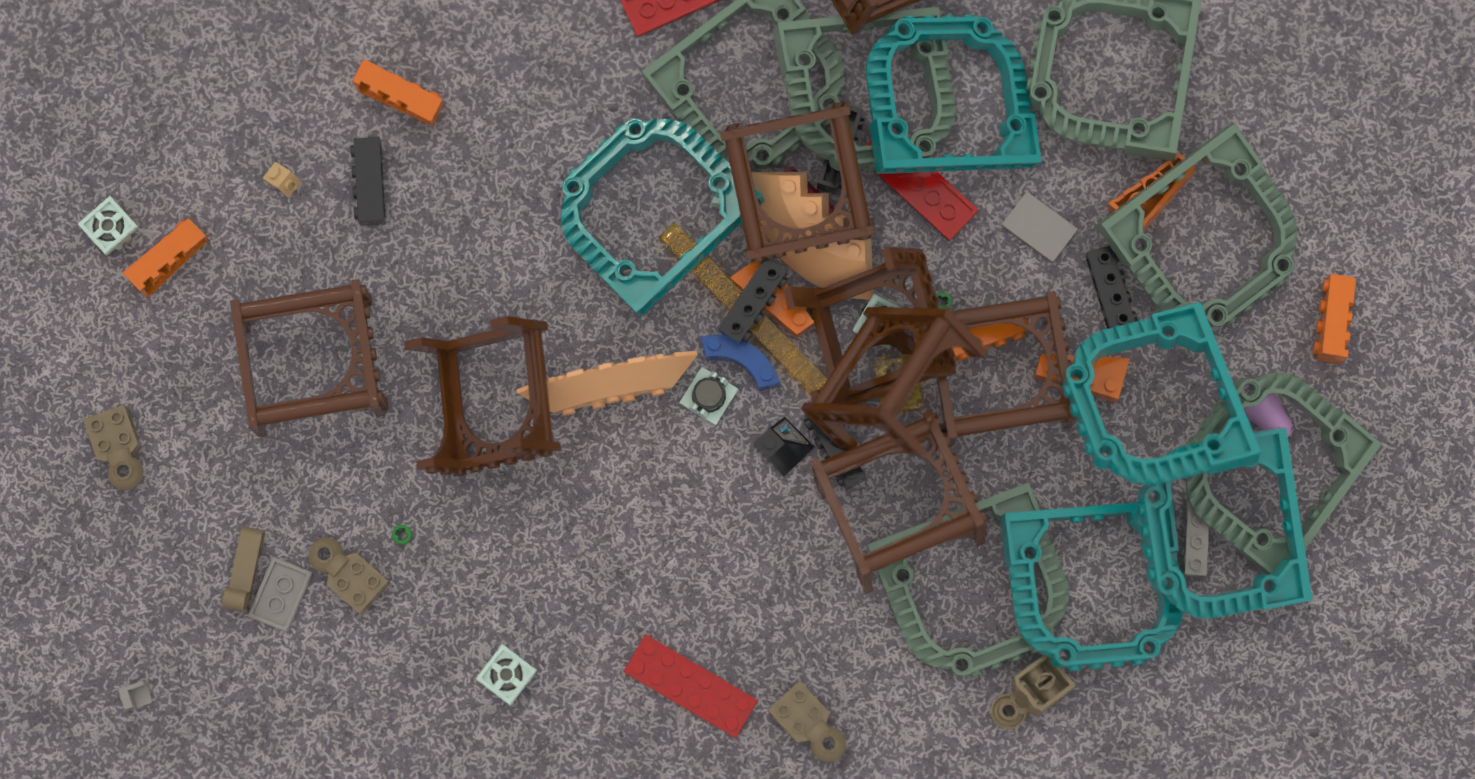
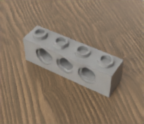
M1187 496L1183 576L1205 578L1207 576L1209 525L1193 511Z

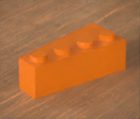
M363 59L353 79L357 92L431 126L434 125L444 105L441 95L433 91L427 92L420 85L414 82L410 83L402 77Z
M1180 153L1176 154L1175 161L1165 162L1132 188L1124 191L1118 198L1108 203V211L1110 213L1114 212L1185 157ZM1196 165L1184 172L1186 176L1177 182L1173 180L1169 183V189L1160 195L1156 193L1140 205L1145 212L1143 233L1195 174Z
M189 218L182 220L170 234L163 237L159 243L122 273L148 299L209 239Z
M762 261L752 262L730 277V283L740 291H743ZM778 288L774 294L777 296L771 307L766 306L764 312L770 315L796 339L814 327V321L806 310H788L783 289Z
M1330 274L1327 279L1323 280L1322 292H1325L1324 300H1320L1318 310L1322 315L1321 321H1317L1315 333H1319L1318 341H1314L1312 354H1316L1315 360L1341 364L1348 358L1349 350L1345 349L1350 341L1351 333L1346 330L1350 327L1353 315L1352 311H1349V307H1352L1354 303L1356 278Z
M1023 318L1024 322L1029 324L1027 319ZM1003 323L969 328V331L982 341V345L987 350L994 346L995 348L1007 344L1006 341L1011 339L1014 342L1026 337L1025 333L1028 332L1020 326ZM961 347L950 348L955 362L969 358Z
M1041 354L1033 378L1045 382L1048 363L1046 354ZM1051 355L1050 360L1055 361V356ZM1067 355V359L1071 360L1073 365L1075 355ZM1103 357L1093 365L1095 376L1090 390L1092 396L1116 403L1120 396L1130 358ZM1053 375L1052 382L1060 385V383L1056 380V377L1058 376ZM1072 377L1074 380H1080L1077 377Z

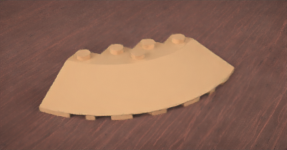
M752 172L754 187L762 194L765 201L761 207L775 222L791 228H806L822 222L830 215L828 193H808L807 172ZM842 214L835 216V222L839 226L846 227L849 225V220L846 216ZM760 220L763 225L760 226L761 231L768 225L766 220ZM827 224L824 227L826 231H828L829 228L833 229L834 231L836 230L832 226V224ZM771 228L767 232L766 238H769L770 242L775 241L779 236V230ZM810 230L805 232L807 236L812 234ZM789 232L784 233L781 241H784L786 237L791 239L792 234ZM853 238L847 244L837 245V242L828 243L829 247L816 249V246L807 248L808 251L795 253V251L786 252V256L779 258L802 278L820 288H824L872 269L871 238L861 241L858 238ZM873 289L852 298L870 300L873 295Z
M697 351L675 352L673 355L668 356L657 354L647 358L644 356L637 357L615 365L614 363L598 365L596 369L586 371L580 369L568 372L566 375L548 378L547 387L550 411L552 413H563V416L575 414V410L581 407L592 406L593 409H600L605 407V403L611 404L620 400L623 403L635 401V397L641 394L652 393L653 397L663 395L665 390L673 388L696 358ZM528 385L516 389L517 394L529 400Z

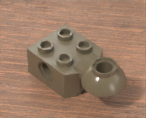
M123 404L83 419L97 460L101 463L109 464L108 479L111 484L120 490H130L138 486L143 477V466L134 456L142 449V445L129 408ZM123 467H128L129 474L121 477L120 470Z
M324 537L318 539L309 548L308 559L313 569L321 573H329L327 586L360 615H363L391 584L356 552L344 556L342 546L332 538ZM329 549L330 557L327 560H321V551Z
M1043 655L1014 677L1011 682L1012 694H1003L992 702L990 708L991 717L999 727L1014 729L1024 722L1027 713L1036 717L1041 716L1072 693L1076 685L1062 668H1056L1052 665L1049 656ZM1010 709L1013 716H1005L1002 710Z
M801 681L795 684L768 709L767 712L797 744L810 741L811 751L820 761L834 762L845 753L847 745L845 736L836 727L827 725L830 712ZM825 738L833 739L835 742L833 749L826 750L823 747L822 742Z

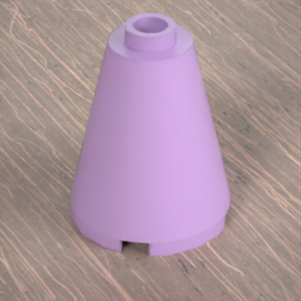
M1268 393L1259 405L1253 407L1246 406L1244 408L1248 420L1263 430L1283 427L1287 429V436L1293 432L1291 429L1293 424L1275 393Z

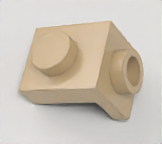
M277 162L271 166L263 177L267 183L280 190L288 198L301 184V181L290 170Z

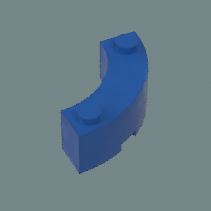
M724 335L701 336L706 361L724 360L741 366L753 378L758 391L779 386L780 382L774 367L767 357L752 344L743 341L741 345H738Z

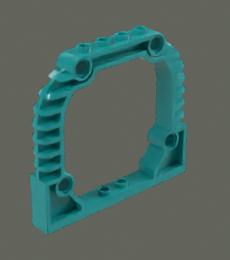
M973 14L962 17L945 15L942 18H935L934 15H927L922 18H915L913 15L905 16L889 28L887 34L880 38L872 47L866 61L865 74L871 108L870 113L872 115V123L869 125L876 174L1034 168L1042 163L1035 113H1031L1029 90H1026V69L1022 56L1018 53L1012 41L1002 36L1003 33L993 29L992 22L986 17H974ZM898 29L902 30L904 35L900 34ZM962 40L971 49L988 51L996 61L1001 75L1006 109V119L999 126V133L1003 139L992 153L993 156L964 154L961 157H954L953 154L943 155L941 158H922L921 149L907 137V123L905 120L897 117L891 78V59L895 52L906 50L916 41ZM1010 124L1015 127V130L1011 128ZM892 128L896 129L897 134L892 131Z
M633 118L625 124H621L609 139H605L600 143L599 148L594 153H590L585 157L583 163L578 168L576 167L569 172L562 185L566 196L561 207V227L566 240L639 318L650 310L742 223L729 162L692 127L674 119H652L643 122L640 119ZM635 129H641L639 134L632 135ZM655 141L675 144L684 150L710 176L708 184L713 195L720 199L719 213L723 219L706 237L702 236L695 244L696 246L691 251L683 253L680 261L663 277L657 271H638L630 260L617 262L586 231L583 226L581 213L582 209L592 199V186L628 152L631 150H645ZM719 182H724L725 186L723 188H716ZM579 186L577 192H570L572 187ZM755 188L756 196L761 206L765 201L762 194ZM625 270H632L629 276H622Z
M1201 302L1151 314L1149 319L1102 329L1090 335L1077 349L1073 365L1069 366L1066 371L1063 393L1065 398L1070 400V411L1072 416L1077 419L1078 433L1085 440V452L1091 456L1097 468L1102 470L1109 469L1116 476L1119 475L1131 483L1149 486L1160 485L1205 472L1210 475L1258 462L1261 450ZM1149 344H1157L1158 347L1164 350H1170L1175 345H1178L1194 353L1204 351L1211 368V378L1218 385L1219 398L1224 400L1230 415L1228 423L1219 435H1207L1203 440L1202 446L1195 449L1151 459H1141L1128 455L1120 440L1106 433L1090 391L1095 376L1093 365L1099 359L1110 354ZM1072 377H1077L1080 380H1074ZM1212 446L1216 448V450H1211L1208 447ZM1100 453H1106L1109 457H1104Z
M1276 427L1254 431V436L1261 450L1260 458L1257 463L1242 466L1255 467L1259 465L1268 473L1277 474L1281 498L1279 499V507L1283 511L1284 517L1282 527L1286 533L1289 550L1288 558L1281 559L1270 575H1257L1250 587L1211 595H1197L1188 591L1182 572L1172 566L1164 511L1172 501V482L1160 485H1144L1139 489L1136 510L1142 524L1140 525V534L1144 538L1145 543L1143 554L1148 562L1147 578L1156 592L1166 594L1170 602L1182 612L1197 618L1211 619L1313 600L1286 428ZM1203 442L1180 446L1165 456L1201 447ZM1212 446L1208 447L1211 450H1216V448ZM1151 491H1153L1155 497L1150 502L1148 499V495ZM1164 578H1167L1168 585L1163 588L1162 581ZM1268 580L1269 588L1265 591L1264 583Z
M1171 501L1169 507L1164 511L1172 566L1179 569L1177 558L1179 545L1173 502ZM1138 502L1011 512L1000 516L1006 568L1009 569L1014 617L1018 630L1032 648L1042 655L1049 656L1050 662L1056 668H1069V671L1082 670L1083 666H1090L1092 670L1101 669L1105 664H1111V668L1122 667L1127 662H1132V666L1144 665L1146 660H1150L1159 654L1161 645L1170 640L1180 626L1183 612L1170 602L1166 594L1158 592V618L1153 628L1134 635L1127 643L1081 647L1071 638L1053 637L1043 625L1038 609L1033 564L1042 556L1041 547L1038 545V542L1043 533L1049 528V522L1070 520L1071 523H1080L1086 518H1091L1092 521L1105 520L1104 517L1126 515L1127 524L1141 536V518L1136 510ZM1142 538L1140 543L1142 551L1143 547H1145L1144 538ZM1025 549L1032 552V559L1025 556ZM1164 578L1162 581L1163 588L1168 585L1167 578ZM1144 643L1150 646V654L1144 651ZM1060 651H1063V652L1066 653V655H1067V660H1066V661H1062V660L1060 659V657H1059V652H1060Z

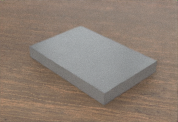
M1028 192L1024 194L1001 224L1003 228L1051 263L1055 261L1078 230V228Z
M272 557L247 617L288 633L313 572Z

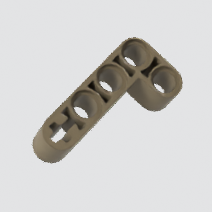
M242 527L229 588H226L223 594V608L245 613L249 612L248 603L252 599L254 590L252 584L253 579H256L259 566L257 565V560L261 556L265 530Z

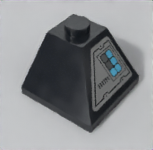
M783 417L754 442V447L783 476L788 474L814 448L807 438L786 417Z

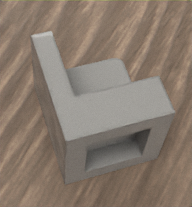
M140 681L118 689L124 710L126 711L153 702L146 681Z

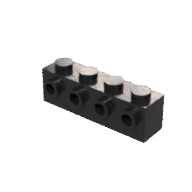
M851 106L849 120L853 140L857 144L859 138L855 136L857 130H862L865 118H862V109ZM825 159L817 182V189L837 195L838 189L842 190L840 171L830 166L829 160Z
M379 137L353 138L354 145H350L351 158H355V166H351L352 178H356V186H353V199H357V207H354V219L358 220L360 226L386 224L381 140Z
M1110 246L1088 251L1085 258L1107 329L1130 322H1137L1136 312L1131 310L1129 304L1132 303L1130 292L1125 291L1123 284L1126 282L1124 272L1122 270L1119 271L1118 256Z
M765 257V260L762 261L718 327V331L738 345H741L743 341L747 343L753 334L751 331L754 324L759 325L765 316L762 312L766 306L771 307L777 297L774 294L778 288L783 289L789 279L786 277L788 275L787 270Z
M806 414L804 415L805 419L803 422L808 431L812 430L816 436L814 438L815 444L819 450L823 449L826 454L824 459L846 451L845 449H840ZM860 466L835 477L839 486H844L846 491L866 480V476Z

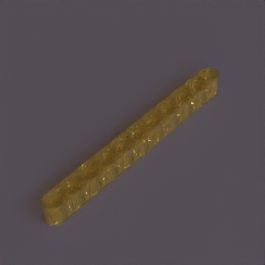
M676 223L670 225L658 237L679 258L683 253L691 251L696 246V243ZM708 256L690 271L691 273L694 272L698 276L697 279L706 288L709 287L713 296L720 303L723 302L727 306L726 309L730 311L742 293L732 280ZM766 315L759 325L754 324L751 331L757 337L756 340L764 348L770 350L771 355L779 364L782 363L786 367L785 370L794 379L797 378L800 381V385L809 395L810 392L822 388L827 378Z

